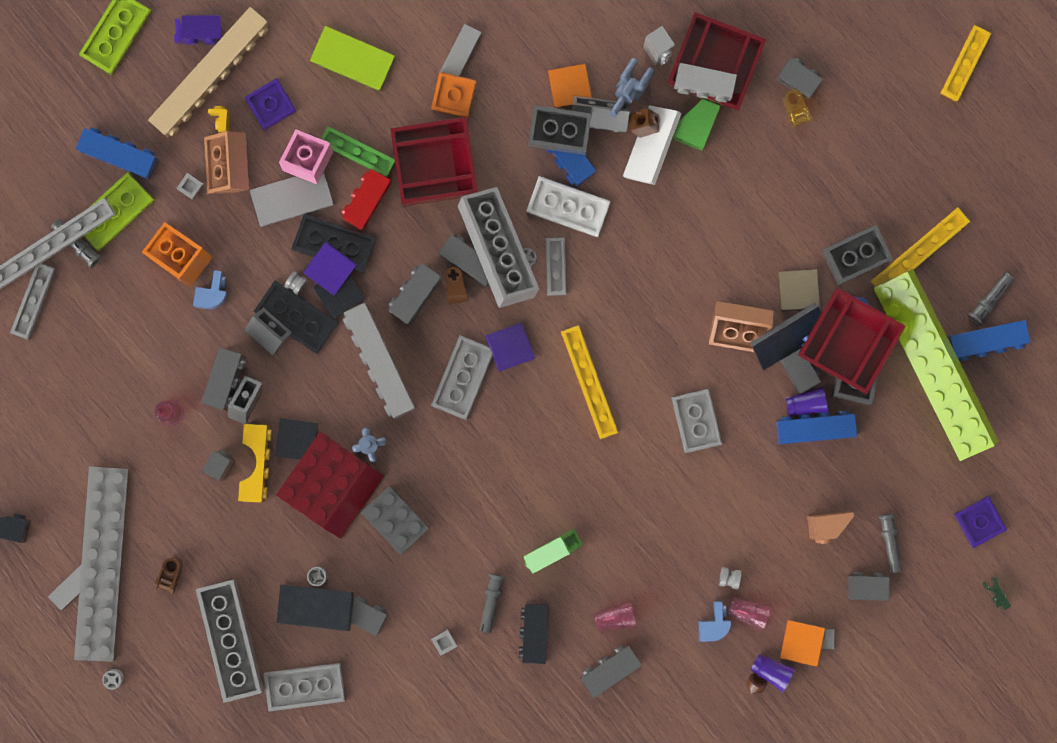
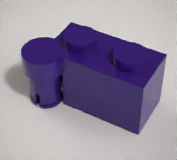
M220 15L181 16V24L180 18L175 19L176 34H174V43L197 45L198 42H205L206 45L217 44L221 39Z

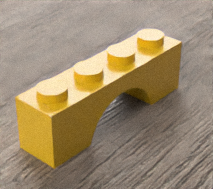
M244 424L242 443L253 450L256 456V468L249 478L240 481L238 501L264 502V499H267L268 487H265V479L268 480L269 468H266L267 460H270L271 450L268 449V441L272 439V430H269L267 425Z

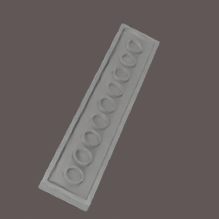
M89 467L74 660L113 662L128 469Z

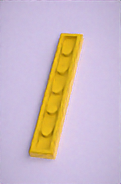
M956 208L870 282L877 287L911 269L914 270L970 223V220L959 208Z
M579 325L561 331L599 438L603 439L617 434V427Z

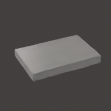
M709 389L671 398L684 453L722 445Z

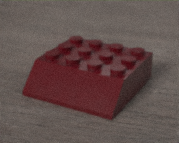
M694 12L667 84L675 85L680 63L736 74L733 95L730 101L719 102L715 100V97L710 96L706 99L739 111L766 39Z
M466 117L390 128L403 207L462 198V196L478 192Z
M836 288L800 349L798 356L867 394L906 326L841 289Z
M319 432L276 496L323 529L341 539L385 475L324 433Z

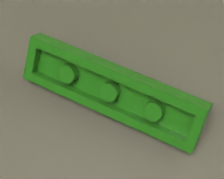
M328 126L321 137V140L331 144L334 152L387 178L395 164V159Z

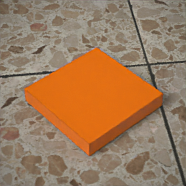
M586 64L548 70L555 108L572 106L573 96L592 98Z
M439 72L431 109L469 118L477 80Z
M788 620L780 658L819 667L826 628Z

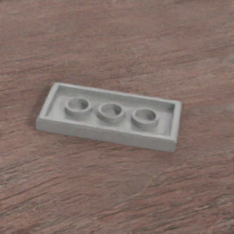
M324 172L318 184L295 176L250 190L260 227L334 206Z
M459 335L431 404L432 407L467 420L493 356L490 347Z
M341 663L264 673L269 712L346 701Z

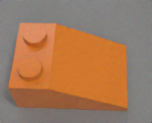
M165 222L142 251L144 255L188 287L193 285L213 258L202 247Z

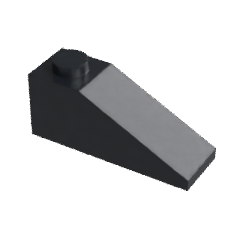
M14 513V516L0 518V538L25 543L31 520L25 519L26 515Z

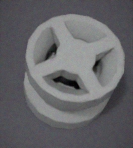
M525 248L523 251L531 268L535 265L537 256L532 249Z
M293 271L284 287L287 289L291 288L298 295L308 279L305 277L301 278L296 271Z
M119 669L107 671L102 678L103 685L110 690L118 688L124 681V675Z

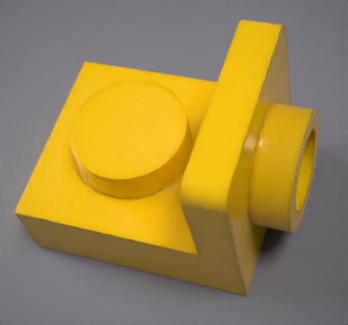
M214 106L213 109H208V113L211 116H219L215 122L216 130L219 133L229 131L230 112L223 106Z

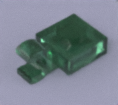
M991 577L993 581L991 587L986 582H982L984 589L992 591L991 593L994 597L991 599L996 608L1000 607V609L1006 610L1011 607L995 577Z

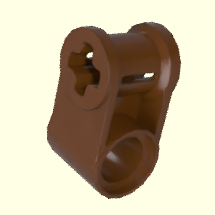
M457 267L448 268L445 272L449 305L468 302L461 270ZM453 270L455 271V273H459V276L456 277V281H453L452 278H449V275L452 274L451 271Z
M173 556L163 562L154 589L157 590L159 588L169 592L170 595L174 594L183 567L180 558ZM170 561H174L177 564L175 571L169 569L168 564Z

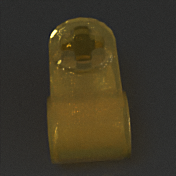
M795 89L788 91L783 97V104L792 128H796L797 125L804 122H811V115L805 105L802 94ZM789 95L796 96V104H791L788 101Z

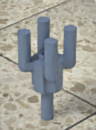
M631 58L620 76V81L616 85L617 91L615 96L618 100L610 111L611 116L616 117L624 104H631L633 100L640 99L650 83V78L655 72L654 69L648 68L641 80L638 81L631 77L638 61L635 58Z
M364 428L362 430L363 437L359 440V444L353 445L352 450L357 453L361 451L364 454H368L369 460L376 462L378 456L375 452L379 446L387 445L388 440L386 438L376 439L374 436H371L370 429Z

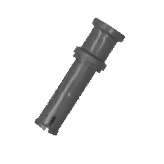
M58 219L52 224L51 228L56 230L64 223ZM78 239L70 244L76 250V255L82 257L88 263L89 268L95 267L101 261L102 255L97 254L91 249L89 243H84L81 239Z
M1005 272L987 296L979 300L976 308L972 313L969 312L967 316L977 325H982V320L988 313L993 311V305L1015 279Z
M895 513L878 516L882 525L881 535L886 543L890 573L902 571L896 538L898 529H896L894 522Z
M492 573L488 575L490 579L488 589H485L487 597L479 631L485 633L492 632L498 598L502 596L500 591L502 582L505 580V576Z

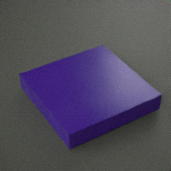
M277 78L244 97L263 130L297 112Z
M325 242L303 273L332 295H335L357 264L328 242Z
M522 323L485 336L499 372L535 359Z
M989 496L954 514L972 548L1007 530Z

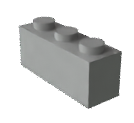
M661 26L646 36L643 48L656 67L659 64L663 66L671 60L675 44L664 27Z
M680 63L674 89H677V92L681 94H689L691 92L696 93V96L700 98H708L710 96L715 97L716 101L727 102V100L730 101L732 98L737 75Z

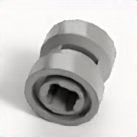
M320 566L310 569L307 573V580L313 586H321L328 578L327 571Z
M722 567L719 586L725 587L728 585L733 589H738L741 580V570L731 571L728 568Z

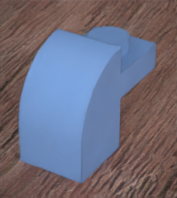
M214 270L211 289L196 287L194 307L216 309L225 303L229 293L222 291V288L226 286V277L222 271Z
M713 601L714 620L698 621L700 642L717 641L728 633L731 621L723 620V617H726V605H722V601Z

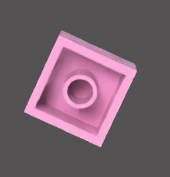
M295 130L279 163L283 171L318 184L333 154V149L329 142Z

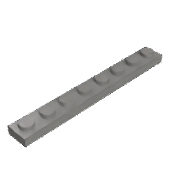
M103 198L0 265V290L114 217L116 213L107 198Z

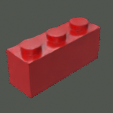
M372 169L363 174L360 180L363 183L359 189L355 188L351 195L353 200L350 205L346 204L341 212L343 215L342 219L361 231H364L392 183L390 179Z

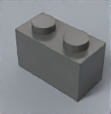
M790 58L776 80L808 101L822 81V78L814 69H807L804 66L805 64L798 58Z
M264 307L252 317L244 329L272 355L283 347L292 334L288 328Z
M800 350L780 360L798 394L821 382L819 379L821 375L816 367L813 368L810 362L798 356Z
M244 376L228 405V418L246 425L262 395L261 382Z
M225 450L213 451L202 472L218 481H224L235 460L231 458L232 454Z
M853 572V575H848L847 599L889 601V577H884V573H872V576H865V572Z
M362 596L354 597L351 623L377 636L388 615L385 613L386 609L377 604L373 607L368 604L369 600Z

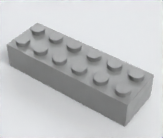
M495 187L462 196L458 209L498 307L501 308L534 298L539 287L498 188Z
M363 303L344 312L345 318H343L347 329L352 330L354 334L351 338L357 348L360 347L362 351L359 355L365 365L368 364L370 368L367 371L370 379L373 382L376 381L378 385L375 388L380 399H384L387 404L384 406L387 415L397 419L416 410L368 306Z
M237 579L196 589L223 702L264 692Z

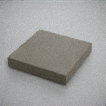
M817 269L778 272L781 311L805 309L814 303L820 308Z

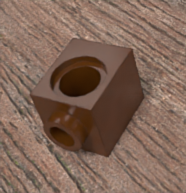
M649 108L629 114V132L639 138L659 132V114Z

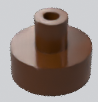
M754 673L749 676L746 684L749 692L755 694L762 693L765 690L767 681Z

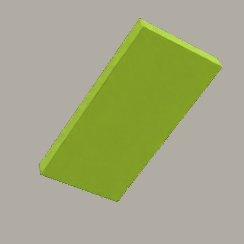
M112 0L79 53V56L113 75L152 11L136 0Z
M325 26L310 62L380 91L395 56Z
M129 172L91 205L93 206L103 198H107L116 213L114 217L84 235L98 252L155 201Z

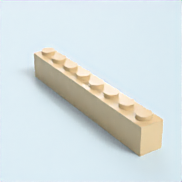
M249 7L148 121L167 138L170 135L174 136L180 129L179 125L183 121L187 122L192 116L191 112L204 103L206 95L208 93L212 94L218 87L217 83L221 79H226L231 72L230 69L242 61L243 54L246 51H251L256 45L255 41L259 37L262 38L268 32V22L254 9Z

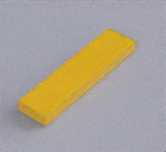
M976 25L973 26L940 94L956 102L959 100L992 33Z

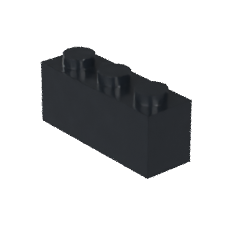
M525 603V608H521V619H524V627H520V639H523V647L519 646V658H522V663L546 664L548 605Z

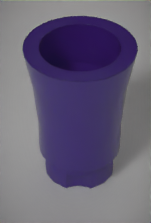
M823 387L786 398L789 416L828 413Z
M758 654L750 670L757 673V676L765 679L783 693L794 674L795 668Z

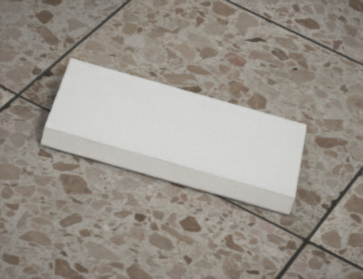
M649 105L648 108L659 114V132L642 138L637 136L623 177L655 185L681 113Z
M539 176L526 213L598 237L611 201Z

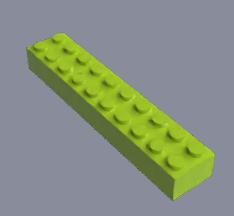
M911 269L875 287L874 290L887 316L906 326L899 340L959 460L962 461L994 447L999 440L914 270Z

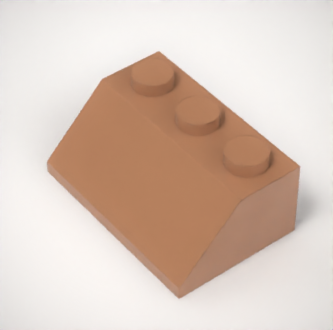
M226 131L204 137L207 194L249 190L246 133Z
M717 301L712 320L709 345L754 352L750 342L772 329L773 311Z
M838 512L807 516L810 539L820 544L832 543V539L838 538L853 519L854 513Z

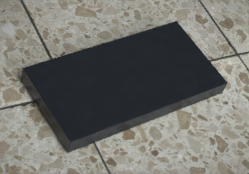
M304 214L291 250L314 258L324 243L328 242L357 264L353 271L364 274L376 242V237Z
M275 280L253 311L257 313L264 307L292 332L290 337L316 354L319 353L338 325L337 321Z
M816 303L750 342L763 370L802 347L804 343L802 339L810 334L821 314Z
M282 584L280 585L277 623L350 631L354 592Z

